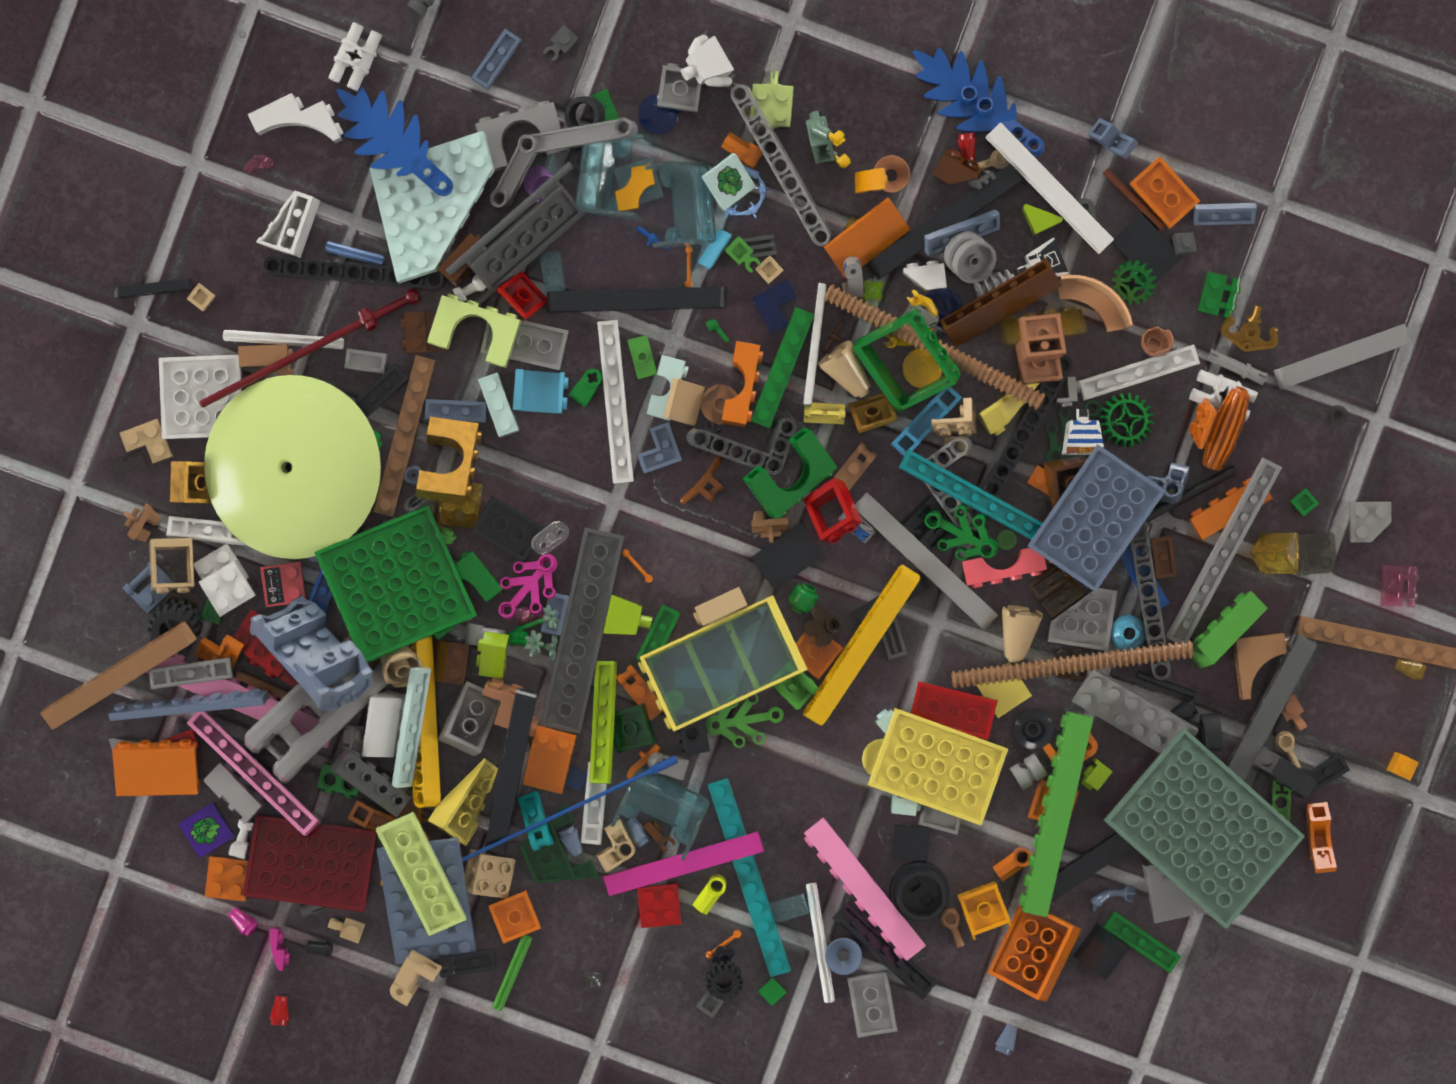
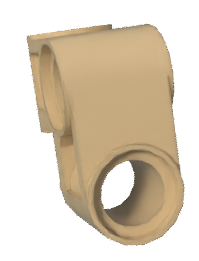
M622 819L603 828L612 846L596 854L605 872L614 869L622 864V862L631 858L636 851V845H634ZM623 844H628L631 847L630 854L622 852L621 846Z

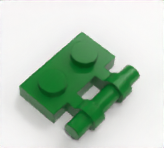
M1209 271L1206 272L1197 312L1218 316L1219 309L1225 310L1224 318H1227L1229 315L1232 316L1236 310L1237 294H1240L1241 290L1239 287L1241 279L1233 278L1232 284L1227 285V276ZM1224 291L1229 292L1227 303L1221 302Z

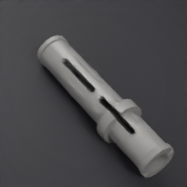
M1214 349L1210 350L1206 361L1241 375L1243 379L1248 378L1260 385H1263L1266 380L1265 377L1268 375V373L1251 367L1249 363L1244 364Z

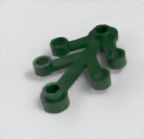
M1095 400L1088 401L1084 406V409H1088L1090 405L1095 406V412L1091 413L1089 411V419L1097 416L1101 411L1100 403ZM1060 407L1057 411V415L1061 419L1063 441L1059 447L1056 437L1057 425L1049 423L1045 427L1050 444V449L1045 456L1046 462L1053 461L1052 455L1054 453L1059 455L1058 460L1079 456L1062 455L1065 429L1070 415V410L1067 407ZM1062 409H1065L1067 411V415L1065 417L1060 415V411ZM1050 425H1053L1055 427V431L1053 433H1050L1048 431V427Z

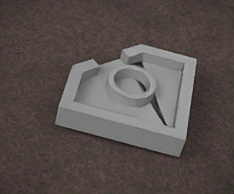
M1349 502V542H1372L1391 523V502Z

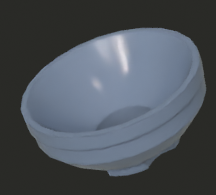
M838 938L827 947L825 959L828 967L833 972L840 975H848L859 968L862 961V952L859 945L852 939ZM840 949L849 951V957L846 960H840L837 957Z

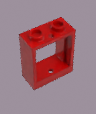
M833 478L803 498L821 541L836 543L843 535L853 532L858 525L863 523L845 481ZM837 496L846 518L828 529L819 507Z

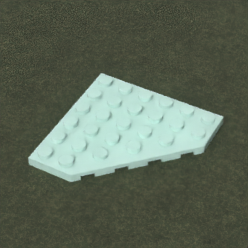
M483 131L428 149L427 158L453 182V190L448 196L437 195L414 173L401 177L396 176V173L403 167L396 169L370 168L398 283L438 271V268L441 266L440 262L453 245L460 227H463L470 215L469 211L474 202H477L484 190L483 187L488 178H491L494 167L486 135ZM430 169L424 171L425 176L431 174ZM440 183L439 188L445 189L446 183Z

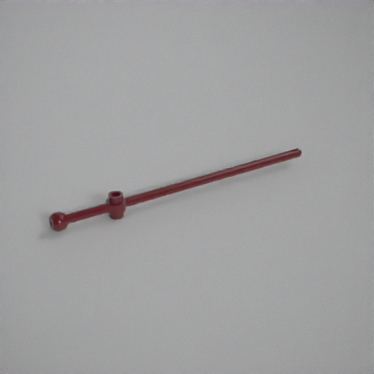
M413 288L409 289L404 297L374 312H371L369 308L361 309L358 312L359 320L200 400L199 405L204 408L361 327L366 328L367 331L374 330L378 326L376 323L377 319L408 303L417 304L421 299L418 291Z

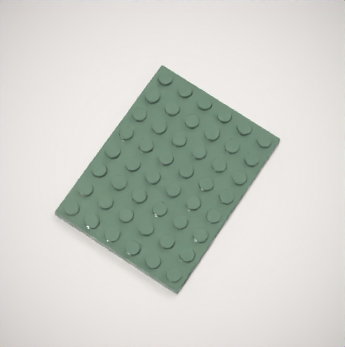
M1185 728L1179 731L1103 820L1224 929L1231 925L1305 837Z

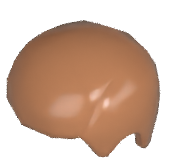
M1157 326L1146 330L1142 335L1141 347L1149 356L1161 357L1166 355L1172 348L1174 337L1169 329L1163 330Z

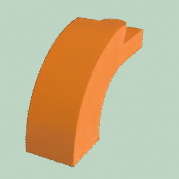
M1327 802L1307 804L1306 807L1308 848L1316 873L1335 872L1337 869L1331 843V816Z

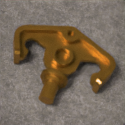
M1258 305L1254 306L1252 314L1247 316L1249 322L1244 323L1239 332L1229 331V327L1235 323V319L1231 315L1220 326L1221 333L1245 352L1272 349L1278 344V329L1276 327L1270 329L1269 335L1271 338L1269 341H1264L1260 338L1261 329L1258 323L1262 322L1260 314L1263 307Z

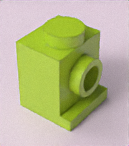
M1093 758L1092 761L1095 764L1093 766L1089 765L1086 768L1081 784L1090 791L1092 788L1098 791L1112 771L1099 760Z

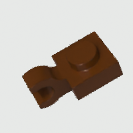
M648 820L643 825L653 839L658 842L662 851H668L664 846L666 841H670L673 845L676 844L672 837L663 836L661 833L663 829L656 821Z

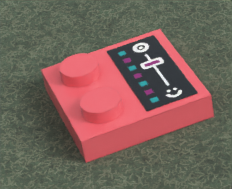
M301 561L260 567L266 607L290 604L294 599L301 596L307 600Z

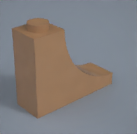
M1284 633L1240 637L1233 644L1239 699H1251V687L1254 677L1267 661L1276 656L1287 654L1286 649H1289V641Z

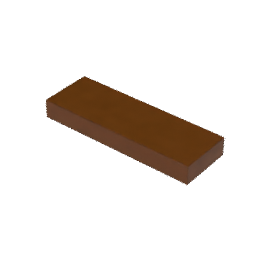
M243 670L238 671L235 679L258 689L268 690L270 694L279 698H284L290 692L285 688Z

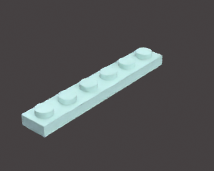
M427 667L410 668L392 786L395 788L412 787L431 674V669Z

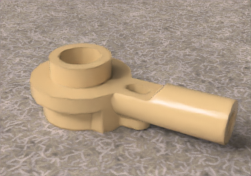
M996 149L992 152L990 159L978 162V164L983 169L991 166L996 169H1003L1009 162Z
M1288 731L1279 732L1274 740L1275 746L1286 753L1290 763L1300 768L1301 766L1293 751L1295 747L1294 736Z

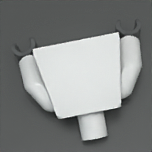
M706 30L701 36L693 40L688 50L689 56L686 59L688 67L682 69L681 74L686 81L695 77L699 84L705 83L707 86L732 89L734 86L739 85L733 82V78L736 77L735 74L730 75L734 69L716 37L709 38L707 36L709 31Z

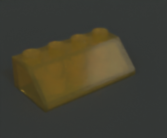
M1075 306L1063 308L1064 312H1057L1060 313L1064 337L1082 335L1087 332V326L1081 309L1076 310ZM1055 309L1043 311L1044 315L1057 314ZM1035 312L1023 314V317L1036 316ZM1015 315L1009 316L999 323L1002 347L1016 345L1022 339L1019 320L1015 318Z

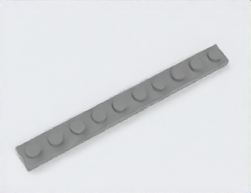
M1262 457L1166 635L1168 639L1181 643V641L1186 643L1190 639L1280 473L1281 466Z

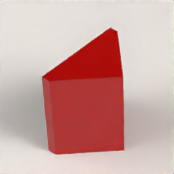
M523 271L497 289L525 321L533 317L547 303V297Z

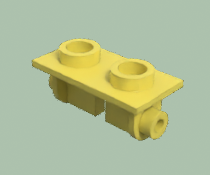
M812 403V406H804V423L844 425L845 404Z

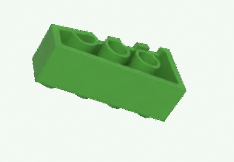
M1252 591L1245 594L1241 592L1234 599L1235 603L1231 607L1227 606L1220 613L1221 616L1217 620L1212 621L1207 626V629L1194 639L1192 643L1194 656L1190 659L1200 669L1214 664L1268 609Z

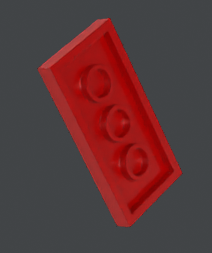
M918 681L911 714L971 736L988 740L998 700Z

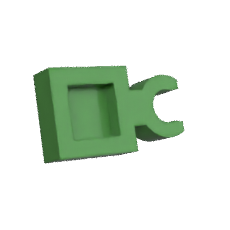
M740 236L724 249L738 265L744 261L745 268L751 273L753 270L749 265L752 261H755L758 265L761 264L757 257L750 256L753 250Z

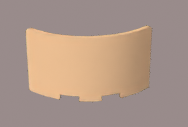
M1065 275L1058 278L1062 286L1057 288L1059 300H1075L1092 307L1103 321L1106 332L1127 329L1133 326L1125 303L1114 290L1104 283L1080 275Z

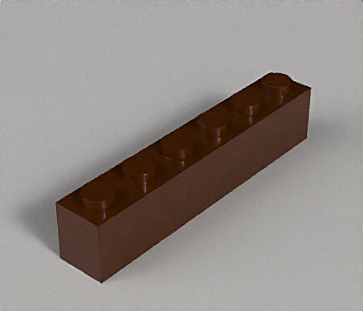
M1047 258L942 318L940 322L953 345L957 347L966 343L974 336L985 332L986 329L1002 322L1012 314L1018 313L1029 304L1037 302L1048 293L1054 292L1062 284Z

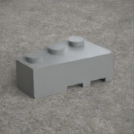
M222 761L203 781L219 798H223L229 804L228 808L231 811L235 810L242 816L241 821L246 824L268 802L264 800L265 798L257 790L255 791L249 786L250 783L242 776L240 777L228 762Z

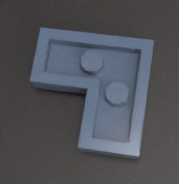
M669 422L650 428L656 448L637 454L644 474L682 461Z

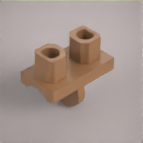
M147 503L138 517L137 514L140 510L136 507L132 513L125 511L123 514L128 518L125 522L126 526L130 527L133 523L127 533L132 540L138 539L146 542L151 532L143 528L145 522L147 521L155 526L161 518L153 510L152 506Z
M755 511L753 521H751L752 534L761 533V538L769 537V543H774L773 537L781 536V531L788 530V518L784 515L781 518L765 520V511Z

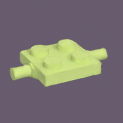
M770 71V83L753 84L752 93L773 130L780 127L791 128L794 87L778 84L779 72L775 71L774 77V71ZM751 106L750 117H754L756 109Z

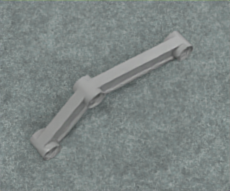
M619 118L611 121L521 136L518 140V146L496 189L490 195L491 204L502 209H508L513 205L514 197L538 153L632 138L637 133V124L632 120ZM628 123L629 129L626 133H623V126ZM532 140V148L528 150L527 143ZM503 194L505 199L504 202L500 204L499 198Z

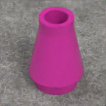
M237 907L228 915L241 934H245L247 937L259 926L255 918L242 912Z

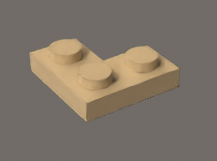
M159 419L120 432L126 452L146 446L153 464L173 457L167 439H162V427Z

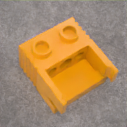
M995 881L957 894L973 940H976L975 935L1008 923L1009 927L1012 926Z

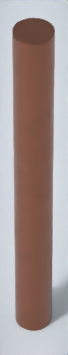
M1109 168L1102 173L1159 231L1165 226Z

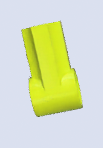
M715 874L709 879V882L692 904L698 911L707 915L718 898L724 893L727 884L724 876ZM720 881L723 887L721 889H714L712 882Z

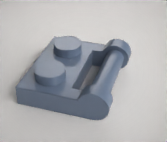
M150 561L147 563L148 566L132 582L126 583L122 587L147 614L169 594H157L156 590L151 591V583L139 594L135 591L151 575ZM156 563L157 583H175Z

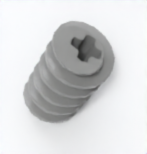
M1006 269L1003 276L1000 272H997L996 279L990 274L988 281L984 279L980 283H973L976 297L982 296L1013 278V271L1011 270L1010 274Z

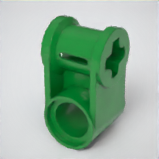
M597 369L587 370L568 397L585 408L602 382L603 376L601 372ZM589 373H597L596 378L598 381L590 383Z

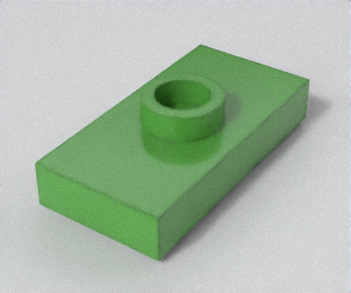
M647 335L627 340L638 380L657 375Z

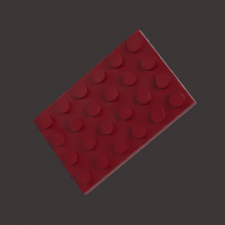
M256 815L242 896L365 913L377 832L319 823L307 836H304L287 819Z

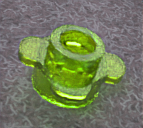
M869 280L864 282L865 293L863 298L865 300L875 299L880 301L883 298L881 294L883 283L881 281L875 283Z

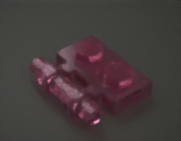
M1382 565L1380 606L1402 607L1403 599H1407V607H1415V600L1418 599L1416 581H1419L1417 567H1409V575L1404 574V566ZM1404 580L1408 581V593H1403Z

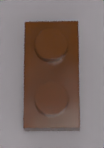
M1172 536L1151 538L1155 578L1177 576Z

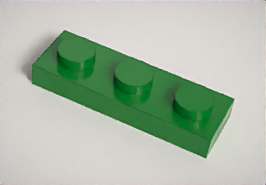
M662 604L636 657L637 660L641 661V656L666 644L681 614L680 612ZM660 655L650 659L653 668Z

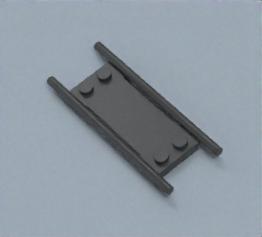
M567 162L446 269V272L451 276L467 263L488 288L474 301L479 303L478 307L482 306L498 292L497 289L523 270L600 202L594 195L580 208L559 181L574 168L570 162ZM539 198H541V200H540L537 204H535L529 211H527L521 218H519L513 225H511L504 233H502V234H501L496 240H494L488 247H485L492 239H494L500 232H502L509 224H511L517 217H519V216H520L525 210H527L533 203H535Z

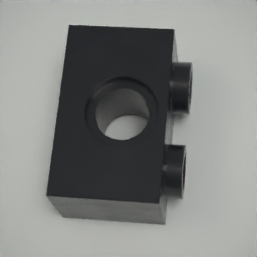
M701 710L678 715L679 720L677 721L679 724H683L693 719V717L696 718L702 715L703 712ZM704 719L677 731V733L681 732L683 740H679L681 752H685L686 756L710 751ZM688 729H696L698 736L695 739L688 738L686 735Z

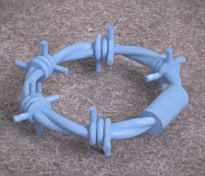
M746 165L744 166L750 177L759 180L760 187H755V189H759V193H761L760 201L755 206L750 202L751 208L749 207L748 210L743 212L736 211L737 205L735 204L734 208L729 207L725 210L727 212L725 218H727L728 214L731 216L753 214L756 218L754 213L758 212L757 210L760 208L766 193L771 192V190L767 191V187L760 178L758 171Z

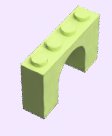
M448 294L447 297L442 295L427 342L448 350L456 326L465 318L480 317L490 324L493 332L486 362L507 368L521 325V321L517 319L518 316L506 312V315L499 314L498 309L487 306L486 309L478 307L479 303L467 300V303L459 301L460 297Z

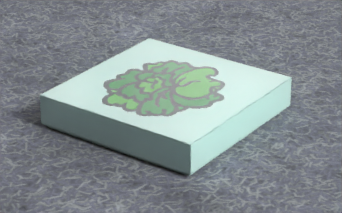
M735 153L729 155L702 176L717 203L724 211L756 187Z

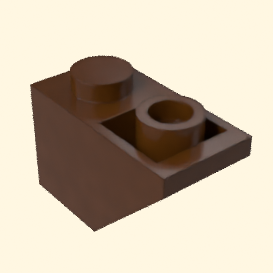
M947 148L932 175L950 185L977 178L983 168L979 167L977 162L963 158L958 151Z

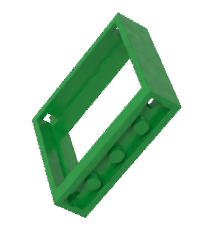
M916 309L859 338L852 347L897 413L956 384L961 375L958 366L952 362L947 350L941 346L936 334L929 329L924 317ZM909 323L945 376L906 395L870 343Z

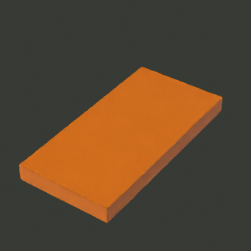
M887 197L827 243L824 249L842 275L847 279L843 267V262L846 258L851 256L857 257L861 262L862 268L911 229L892 201Z

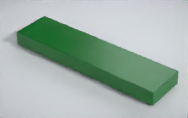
M1114 910L1102 926L1105 930L1169 973H1171L1181 958L1179 954Z

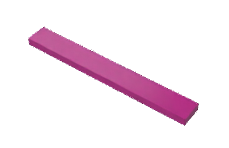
M759 831L608 874L603 876L608 894L611 896L764 852Z

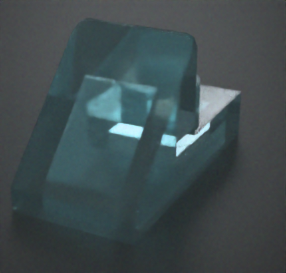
M561 250L542 252L541 269L545 293L548 291H565Z

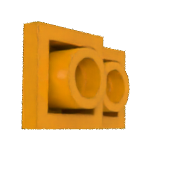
M885 168L855 173V193L880 191L885 189L887 185Z

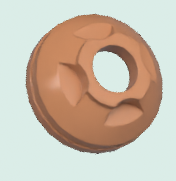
M890 155L883 157L876 163L874 169L885 168V173L888 170H894L897 173L895 181L890 182L887 180V185L883 191L895 193L902 190L908 184L910 169L902 158Z

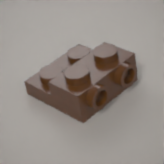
M437 311L404 313V317H401V329L406 332V338H402L403 350H407V354L449 352V349L434 346L427 342Z

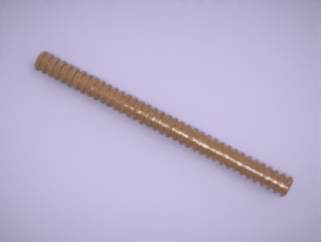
M833 284L828 288L824 296V301H830V304L834 303L836 307L840 306L841 310L846 309L847 313L852 312L853 316L858 315L859 319L863 318L865 322L869 321V324H875L876 328L897 319V317H891V314H885V311L881 312L880 308L875 309L874 305L869 306V303H864L862 299L858 300L856 296L852 297L850 293L846 294L845 290L840 291L839 287L836 289ZM908 324L891 332L892 336L895 337L896 335L898 339L902 338L905 343L908 341L909 345L914 344L915 348L920 347L921 351L925 350L929 354V351L914 329L908 326ZM942 340L938 341L947 350L948 356L960 368V371H966L967 375L969 373L972 374L973 378L975 376L978 377L977 380L979 381L982 379L983 383L987 382L989 386L993 385L995 389H1001L1000 392L1005 391L1006 395L1011 394L1012 398L1017 397L1018 401L1022 400L1024 404L1028 403L1030 407L1034 406L1035 410L1041 406L1045 393L1040 394L1039 390L1034 391L1033 387L1029 388L1027 384L1023 385L1021 381L1017 382L1016 378L1011 379L1010 375L1005 376L1004 372L1001 374L998 369L994 370V367H988L986 363L985 365L982 364L981 360L978 362L976 361L977 358L974 357L972 359L970 358L971 355L968 354L966 356L965 352L961 353L959 349L955 350L953 346L949 347L948 343L943 344Z
M1187 640L1186 643L1181 641V643L1175 642L1171 644L1170 642L1168 645L1163 643L1162 646L1156 644L1155 647H1152V645H1149L1148 648L1146 646L1140 649L1139 647H1136V649L1130 648V650L1124 648L1123 651L1117 649V652L1111 650L1109 653L1104 651L1102 654L1101 652H1098V654L1093 652L1091 653L1092 655L1086 653L1085 656L1079 654L1078 657L1072 655L1071 658L1066 656V658L1060 657V659H1056L1055 657L1053 660L1047 658V661L1041 659L1040 662L1034 660L1032 663L1031 661H1028V663L1022 662V664L1016 662L1015 665L1009 663V666L1003 664L1001 667L996 665L994 668L993 666H990V668L984 667V669L978 667L977 670L971 668V671L965 669L963 672L958 670V672L952 671L951 677L953 687L957 689L958 686L961 688L965 685L967 687H970V685L976 686V684L981 686L983 685L982 683L989 685V682L995 684L996 681L1001 683L1004 680L1008 682V680L1014 681V679L1020 681V678L1027 680V677L1033 679L1035 676L1037 678L1039 676L1046 677V675L1051 677L1052 674L1058 676V673L1065 675L1066 672L1068 674H1071V672L1078 673V671L1084 672V670L1089 672L1090 669L1097 671V668L1103 670L1105 667L1109 669L1112 666L1113 668H1116V666L1122 667V665L1128 667L1129 664L1135 666V663L1141 665L1143 662L1145 664H1148V662L1154 663V661L1159 663L1161 660L1167 662V659L1173 661L1174 658H1177V660H1180L1182 657L1183 659H1186V657L1193 658L1194 653L1192 642Z

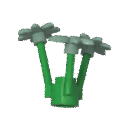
M547 605V608H543L546 614L543 618L525 625L516 626L515 630L510 631L508 643L512 647L520 646L525 647V650H530V657L534 656L535 652L537 655H540V648H544L546 651H550L549 657H551V661H554L557 654L556 648L559 645L558 635H552V643L544 644V642L540 641L542 633L536 635V632L532 630L531 637H529L528 633L524 631V629L544 622L548 623L549 629L553 627L554 630H557L556 623H559V620L554 617L556 611L552 610L550 605Z

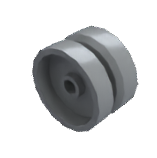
M964 231L956 234L945 247L944 263L966 283L983 281L995 268L997 260L995 250L973 231Z

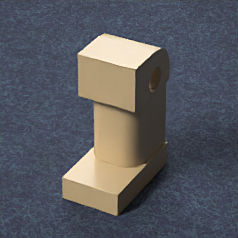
M412 950L391 985V996L407 1006L419 987L417 985L419 978L423 976L433 982L442 966Z

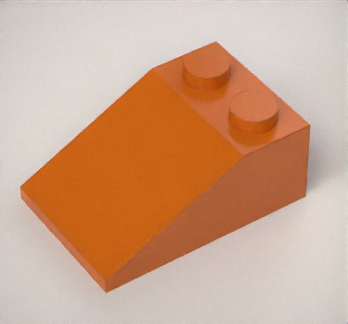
M537 725L523 785L562 794L578 735Z

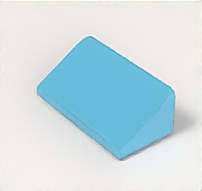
M719 229L698 260V263L711 270L732 239V234Z

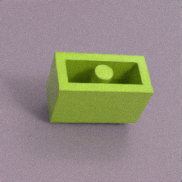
M485 631L483 639H479L477 651H481V655H477L476 667H479L480 676L503 679L509 635Z

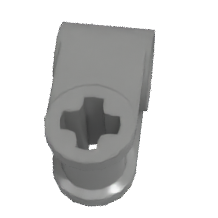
M653 753L648 758V766L656 765L658 762L673 757V755ZM675 756L678 761L677 764L658 772L669 777L684 780L689 760Z

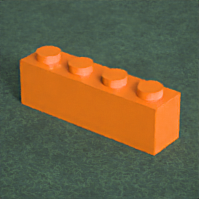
M1251 477L1243 481L1244 486L1239 489L1233 487L1225 492L1227 496L1219 499L1217 497L1208 502L1209 506L1202 510L1200 507L1190 513L1192 517L1187 520L1199 540L1206 539L1226 526ZM1268 493L1263 504L1273 499L1270 493Z

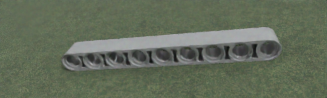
M745 84L734 86L731 90V98L809 236L816 245H826L832 238L831 230L754 94ZM739 88H743L746 92V96L742 100L736 95ZM749 106H753L756 109L754 117H749L746 113ZM759 124H763L766 127L764 135L757 133L756 129ZM768 142L776 144V151L774 153H770L767 150ZM779 159L786 162L787 166L784 171L777 168ZM789 177L796 180L797 185L795 188L787 186V179ZM799 195L806 197L807 203L805 206H800L797 203ZM809 213L816 215L817 221L815 224L807 221ZM818 231H824L827 234L826 241L818 240Z
M867 492L855 504L858 513L983 630L998 617L980 597Z

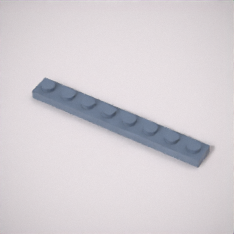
M257 688L249 692L237 690L229 694L218 692L210 696L199 694L191 698L175 697L172 700L161 698L152 702L141 700L133 704L122 702L114 705L108 716L110 721L262 706L270 696L268 690Z

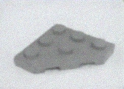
M1098 588L1096 592L1091 591L1050 621L1047 641L1108 651L1118 591Z

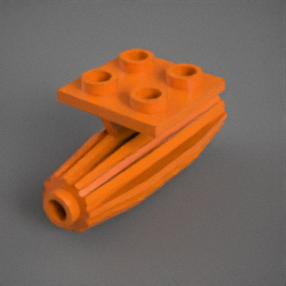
M1236 386V388H1231L1218 410L1210 403L1208 398H1203L1202 403L1197 407V416L1190 425L1189 433L1199 449L1203 450L1205 445L1202 464L1207 468L1217 471L1221 470L1235 447L1246 418L1250 395L1247 393L1248 390L1243 387Z

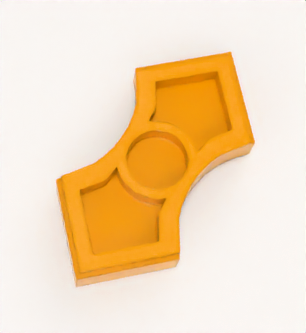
M651 164L631 167L629 182L622 189L615 191L619 212L638 209L641 194L648 187L655 185Z

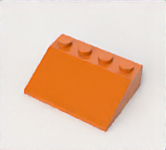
M1019 906L1011 922L1012 926L1008 928L987 973L1039 1001L1047 1002L1081 932V928L1049 912L1047 917L1023 912L1021 910L1022 906Z

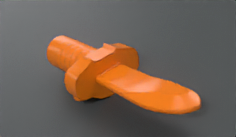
M656 743L646 753L642 750L638 753L641 758L628 770V779H631L648 763V758L651 754L661 750Z

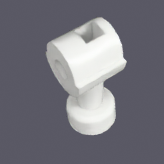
M475 275L472 283L463 289L458 286L452 290L455 296L460 297L459 301L464 302L467 300V295L477 291L485 292L488 288Z
M239 819L237 826L240 828L237 840L230 846V856L241 859L246 858L250 842H247L248 831L253 830L255 823L249 821L244 824Z

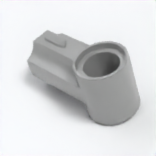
M467 623L464 644L478 646L479 639H483L485 631L506 635V630L486 628L484 625Z

